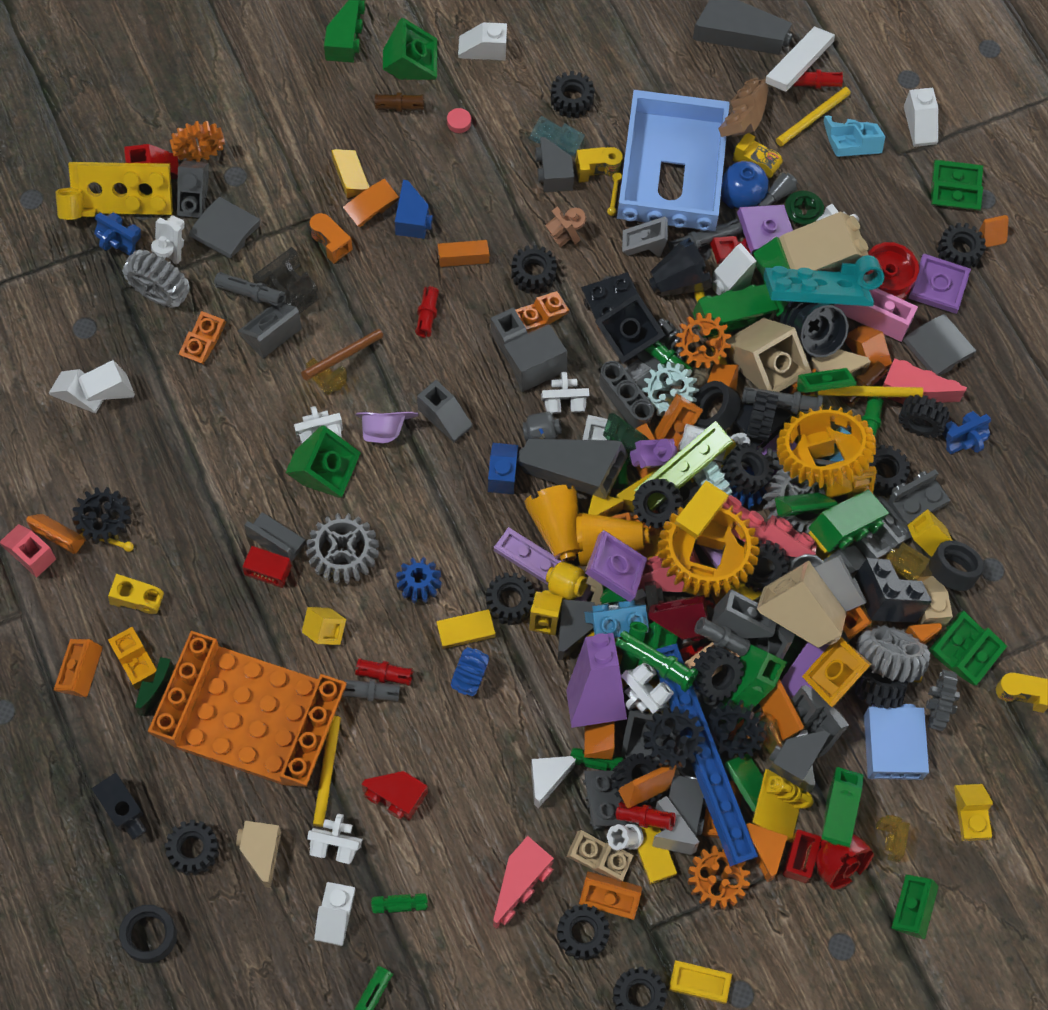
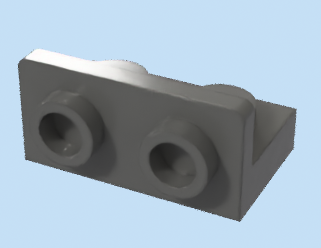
M936 469L929 473L923 471L914 477L911 483L907 485L902 483L892 489V495L887 503L906 526L927 509L933 513L949 504V497L936 481L939 474Z

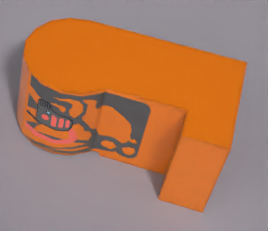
M318 213L311 217V236L315 241L323 243L326 247L327 258L333 264L353 250L351 237L328 215Z

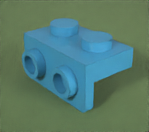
M627 600L618 602L619 607L609 608V604L593 605V611L584 612L586 623L593 624L594 635L613 633L614 638L621 637L620 634L624 630L629 633L632 622L644 623L648 628L647 632H649L646 605L635 604V600L631 602Z

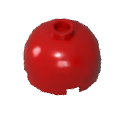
M854 834L850 847L840 844L833 845L826 840H822L816 857V867L823 881L831 889L837 890L853 882L849 877L855 872L861 875L870 864L874 853L866 842Z

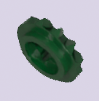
M797 191L787 198L785 210L788 217L793 220V224L799 223L806 226L816 222L823 215L824 204L819 196L810 191ZM803 203L807 210L805 215H803L800 209Z

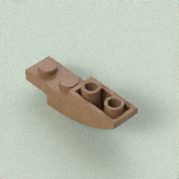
M750 79L737 91V94L731 100L732 113L725 118V121L718 128L721 137L729 135L735 137L756 130L762 119L767 101L768 84L765 83L766 79Z

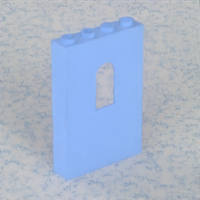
M641 90L633 91L617 219L649 222L666 217L670 226L694 228L703 231L716 230L726 136L721 137L718 128L729 114L730 102ZM661 162L685 165L682 195L676 200H666L658 193Z

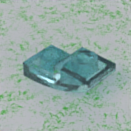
M540 116L529 139L540 144V137H546L566 153L574 156L585 135L565 123L563 127H560L545 117Z

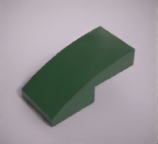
M160 657L153 683L142 681L135 705L140 716H146L163 696L175 668L171 659Z

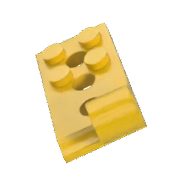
M69 162L71 188H62L55 192L58 218L64 220L95 217L100 212L102 214L114 212L116 214L172 215L173 213L170 164ZM93 182L98 183L102 187V192L98 194L93 193L89 188V184ZM116 183L124 184L127 187V193H117L114 185ZM143 183L150 185L152 193L143 194L139 189V185Z

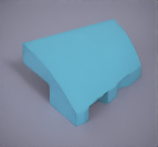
M824 116L827 136L836 157L882 153L885 135L878 124L858 122L852 119H847V122L843 124L833 122L832 116Z

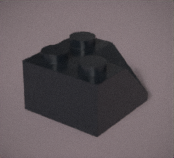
M866 558L855 575V579L866 599L864 606L871 620L917 623L932 602L923 582L900 579L890 559Z

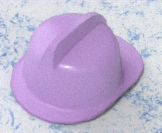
M360 412L355 414V416L362 418L364 440L374 443H389L395 440L400 434L404 420L419 415L416 412L384 414Z

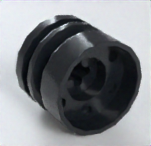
M790 301L785 306L780 318V323L795 327L803 350L815 357H827L834 354L842 347L847 338L849 327L847 317L840 308L831 304Z

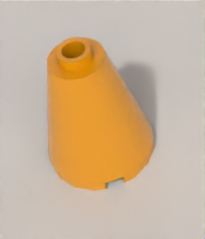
M567 485L552 486L538 491L539 497L533 500L531 495L527 497L524 501L526 509L554 558L561 559V562L576 559V554L580 552L576 535L578 504L575 487L572 485L571 489H568Z
M578 513L576 518L577 543H579L581 551L578 552L581 567L587 566L598 534L603 530L635 551L644 550L645 544H650L649 527L644 528L643 522L587 513Z

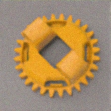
M820 406L818 411H813L809 408L807 414L800 411L799 418L792 416L790 423H784V429L780 430L779 438H777V457H779V465H783V471H790V478L798 476L799 483L808 480L810 487L815 482H818L819 488H824L826 496L834 498L851 493L854 475L862 477L863 470H869V463L874 462V455H876V439L872 428L868 427V422L866 420L862 421L859 414L853 417L852 410L844 413L842 407L836 411L833 410L832 406H830L829 410H822ZM831 421L845 428L850 426L851 434H844L831 428ZM799 435L801 440L796 445V448L791 450L790 443L793 444L795 438ZM834 443H836L844 460L822 467L816 466L813 458L821 459L834 455Z
M733 505L728 510L722 506L697 539L696 544L719 551L723 550L725 545L718 569L690 561L696 538L674 524L683 508L679 507L678 515L671 513L670 522L665 521L663 526L665 530L660 531L659 538L662 540L658 541V548L662 550H660L658 558L664 559L661 564L662 568L670 567L667 571V577L676 575L675 585L681 581L684 582L682 592L696 596L704 595L706 598L709 597L711 590H713L717 597L719 596L720 589L723 588L728 593L731 590L730 585L739 589L740 581L745 583L748 581L747 574L752 575L754 573L752 565H757L758 557L756 556L759 555L760 548L756 546L758 545L759 538L752 537L755 535V528H748L750 519L741 520L742 511L735 515L732 513ZM735 524V530L741 540H746L744 547L738 543L731 530Z

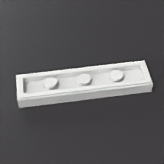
M814 26L766 76L765 83L786 92L834 42L835 35Z

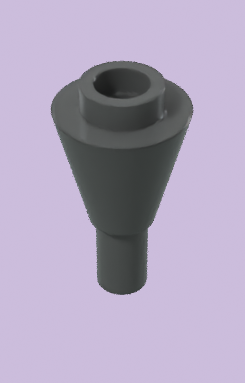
M780 172L768 191V195L758 206H770L774 202L797 190V180L790 173Z

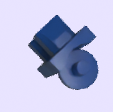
M101 212L95 216L97 227L94 234L100 239L99 247L105 251L114 247L129 256L132 255L135 251L136 243L141 238V229L134 224L127 228L122 226V218L114 212L108 216Z
M972 411L963 417V425L959 427L955 422H948L942 433L947 441L946 450L950 454L963 448L965 450L971 448L976 453L984 450L983 442L988 440L990 436L988 425L991 422V418L987 414L980 417Z

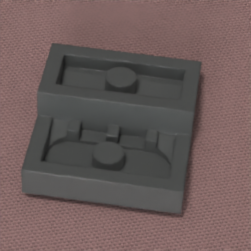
M219 197L196 221L189 232V236L226 257L232 258L245 246V239L260 227L261 219Z
M945 314L925 323L903 339L904 343L927 370L934 372L937 376L950 371L955 364L972 357L976 352L975 348Z
M879 496L877 499L889 512L882 520L884 525L873 534L869 531L858 542L855 539L853 540L854 544L866 558L882 559L912 539L906 524L885 499Z
M804 685L801 686L791 699V702L804 725V729L801 731L807 730L808 734L826 730L830 733L817 756L819 758L830 750L849 724L816 691Z

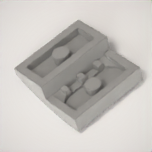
M841 555L814 566L846 612L866 603V599L855 577H851Z

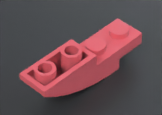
M731 495L728 496L723 508L728 510L733 505L732 513L735 515L742 511L741 520L750 519L748 528H755V535L752 537H758L759 540H762V544H766V540L771 541L770 545L773 546L777 543L780 545V550L784 548L786 551L785 556L790 557L816 554L817 544L809 534L805 532L800 533L792 528V524L785 518H777L772 515L766 523L758 512L747 510L737 498ZM735 524L731 530L732 534L741 540L739 534L735 530Z

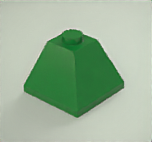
M401 18L383 49V70L400 80L436 79L437 38L405 18Z
M322 425L295 450L285 473L305 487L342 498L361 452L325 425Z

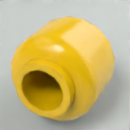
M559 562L555 567H551L546 575L549 592L562 596L566 600H575L577 597H581L588 585L586 584L588 578L585 577L584 570L567 562Z

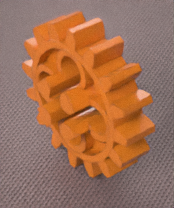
M195 121L192 126L187 123L185 124L186 128H177L178 133H172L170 145L173 155L178 156L180 161L185 158L187 161L196 159V162H200L201 158L209 160V156H217V150H223L222 145L225 144L221 127L217 128L215 123L209 126L208 121H205L203 124Z
M696 313V320L691 316L687 317L688 325L681 323L679 327L683 330L682 333L675 334L677 338H680V342L676 343L675 347L682 348V351L678 354L679 357L686 355V364L695 361V368H699L701 363L704 364L705 368H710V361L715 365L720 364L718 357H727V354L723 351L724 348H731V345L726 343V339H729L731 334L724 333V330L728 327L727 324L720 326V317L711 320V313H707L705 318H702L701 313ZM694 325L700 327L699 334L701 336L709 335L712 329L717 330L718 336L715 339L712 338L706 341V345L714 350L712 356L706 354L707 348L704 345L697 346L693 353L688 350L690 343H696L700 340L699 335L692 332Z
M713 846L710 854L703 849L700 853L702 859L696 856L693 858L692 862L697 867L692 866L688 869V873L694 875V877L689 878L687 881L689 885H695L691 894L701 895L700 904L706 900L710 901V909H713L715 904L719 903L721 909L725 910L728 901L732 906H735L737 904L736 896L741 899L745 896V892L741 888L748 889L750 886V882L744 880V878L749 877L750 871L742 869L746 861L730 866L724 849L722 852H718L717 847ZM723 860L727 866L721 874L723 880L718 887L720 895L715 896L711 893V889L716 883L715 874L720 866L717 861ZM707 870L709 877H702L700 871ZM730 877L735 878L737 885H730L728 879Z

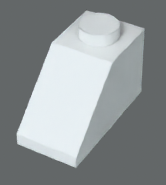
M483 22L460 35L458 58L505 61L507 23Z
M934 89L909 90L904 104V111L913 146L937 145L938 104Z
M741 243L732 250L713 273L712 288L717 295H722L729 290H743L751 284L757 261Z

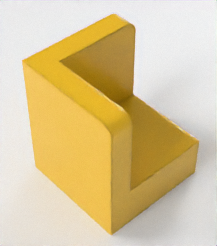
M928 509L907 525L913 540L931 557L940 543L953 541L946 526Z
M307 607L302 633L316 644L340 645L346 619L331 608Z

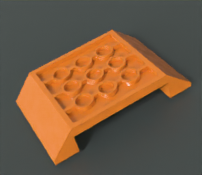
M191 631L148 729V733L178 750L281 785L307 787L347 682L320 674L319 679L220 647L217 639Z

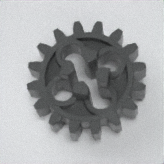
M942 670L939 674V679L936 681V687L932 686L929 689L928 695L933 696V698L927 700L926 708L929 709L930 713L928 727L943 731L946 728L947 722H949L950 714L956 713L957 706L953 705V703L959 700L960 692H956L958 679H956L957 674L955 672Z

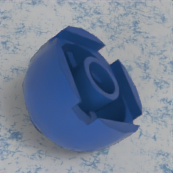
M740 161L732 164L722 176V201L732 209L734 207L758 206L768 194L769 180L766 172L758 164L751 161Z

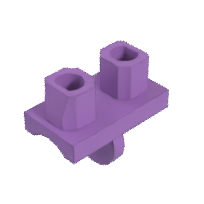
M674 439L640 440L635 442L636 449L630 452L632 465L640 468L662 467L678 451L674 445Z

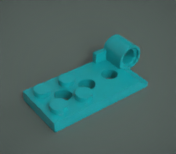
M866 255L859 258L855 264L842 263L840 272L814 271L804 267L799 269H787L783 266L765 267L764 280L771 300L873 306L874 300L869 290L876 289L882 285L884 273L877 258ZM874 270L871 274L864 275L866 272Z

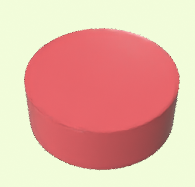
M462 108L451 110L447 115L448 128L455 133L466 132L471 126L470 113Z

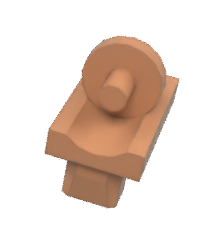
M557 206L552 210L555 217L545 225L560 248L569 240L577 244L581 239L576 230L582 228L586 222L584 211L577 207L571 208L564 216Z

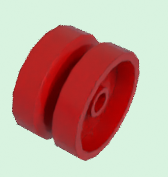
M883 242L875 245L868 251V255L877 258L884 273V281L878 289L905 300L919 274L918 260L913 252L898 243ZM870 270V271L866 272L864 275H869V274H871L874 270Z

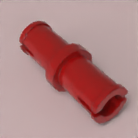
M816 69V72H804L794 83V87L815 86V89H820L821 87L842 88L843 72H821V69Z
M429 286L423 289L422 302L417 310L419 317L417 328L415 329V333L419 337L426 338V332L427 337H430L432 333L433 319L437 317L436 303L439 296V290L435 287Z
M359 658L356 667H359L355 671L357 676L376 678L382 683L391 681L408 686L411 684L412 677L410 675H413V668L390 665V662L387 661L378 663L363 660L362 658Z
M620 802L619 807L617 806L616 809L617 820L638 823L643 828L652 826L672 831L673 826H675L676 815L674 812L655 810L650 805L627 808L625 803Z

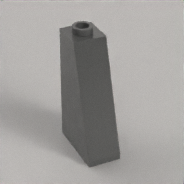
M709 0L695 24L693 39L779 55L783 47H788L792 40L793 34L790 33L792 23L739 0Z
M528 439L525 446L519 451L517 462L525 474L560 485H567L569 488L573 485L575 490L606 499L628 457V453L622 442L614 440Z

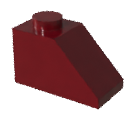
M704 595L650 606L649 618L681 639L690 638L692 641L706 638L694 631L695 625L701 617H705L710 621Z

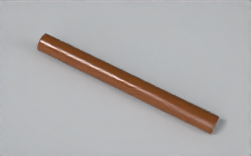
M377 329L301 372L303 379L307 381L382 339V331Z

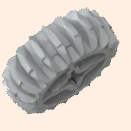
M137 250L125 261L126 263L122 270L124 277L128 280L129 285L133 286L135 291L141 293L142 296L170 308L178 307L187 297L190 289L188 280L184 278L183 273L178 271L177 267H174L171 262L166 261L163 257H159L153 252L150 253L148 250Z
M781 469L772 476V479L769 481L770 483L764 487L768 493L764 494L762 498L768 501V504L763 509H767L771 513L767 519H770L772 515L780 518L775 504L776 497L810 493L826 494L823 487L819 488L818 482H815L810 487L808 480L799 483L798 476L790 478V471L784 472ZM821 513L797 515L804 520L796 516L782 518L788 520L792 524V528L798 532L809 534V526Z
M337 513L335 516L336 520L332 521L327 516L325 518V525L318 522L316 524L318 531L311 530L310 536L312 539L307 540V547L309 549L306 551L307 557L311 558L309 560L310 566L316 567L315 573L317 575L324 573V580L328 581L331 577H334V583L338 584L340 578H344L345 583L349 584L350 577H354L356 581H359L360 572L368 575V567L375 566L373 558H377L379 555L378 550H376L379 547L378 540L374 539L376 537L375 531L369 530L370 525L368 522L361 524L359 516L352 521L349 513L345 516V519H341L340 514ZM328 540L331 548L328 550V555L324 558L321 554V549L325 541ZM361 540L364 544V550L358 558L354 549ZM343 546L344 549L345 546L347 547V550L342 551L341 549V551H338V547ZM342 562L348 563L346 565H337Z
M873 625L872 627H866L861 635H859L856 651L872 664L868 668L872 670V673H877L882 678H890L891 681L895 679L904 683L905 680L908 682L920 680L921 676L927 671L930 652L927 646L920 643V640L914 638L912 634H907L904 630H898L895 627L889 628L885 625L881 627Z

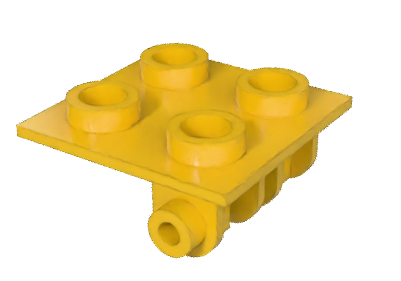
M765 769L752 823L788 836L786 841L791 843L799 809L810 808L813 805L812 795L804 792L802 788L769 769Z

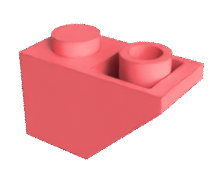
M20 524L0 541V545L36 578L56 560L51 548L33 531Z

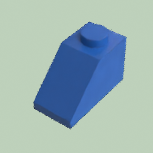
M403 180L395 218V235L425 239L426 230H431L433 215H429L428 204L408 180Z
M492 443L488 492L514 494L518 445Z

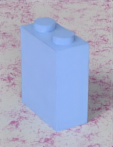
M875 704L869 707L864 714L868 779L923 780L929 773L924 708H916L914 704H902L897 708H884L883 705L876 707Z

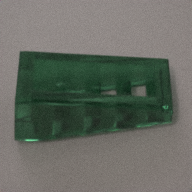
M615 413L609 414L603 436L607 440L622 442L628 453L626 461L629 465H632L630 452L636 449L635 442L649 439Z

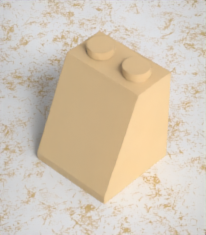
M841 211L779 237L790 269L804 267L814 271L840 272L842 263L855 264L859 258L868 255V245L860 234L858 220L854 216H849Z
M762 318L726 340V343L731 345V348H725L731 364L739 365V371L759 389L780 392L797 382L798 375L812 373L795 327Z
M810 561L805 562L765 586L757 606L759 613L817 648L826 643L827 645H832L841 638L846 611Z

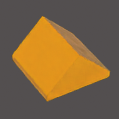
M841 637L837 642L828 646L802 677L828 705L833 707L872 664Z

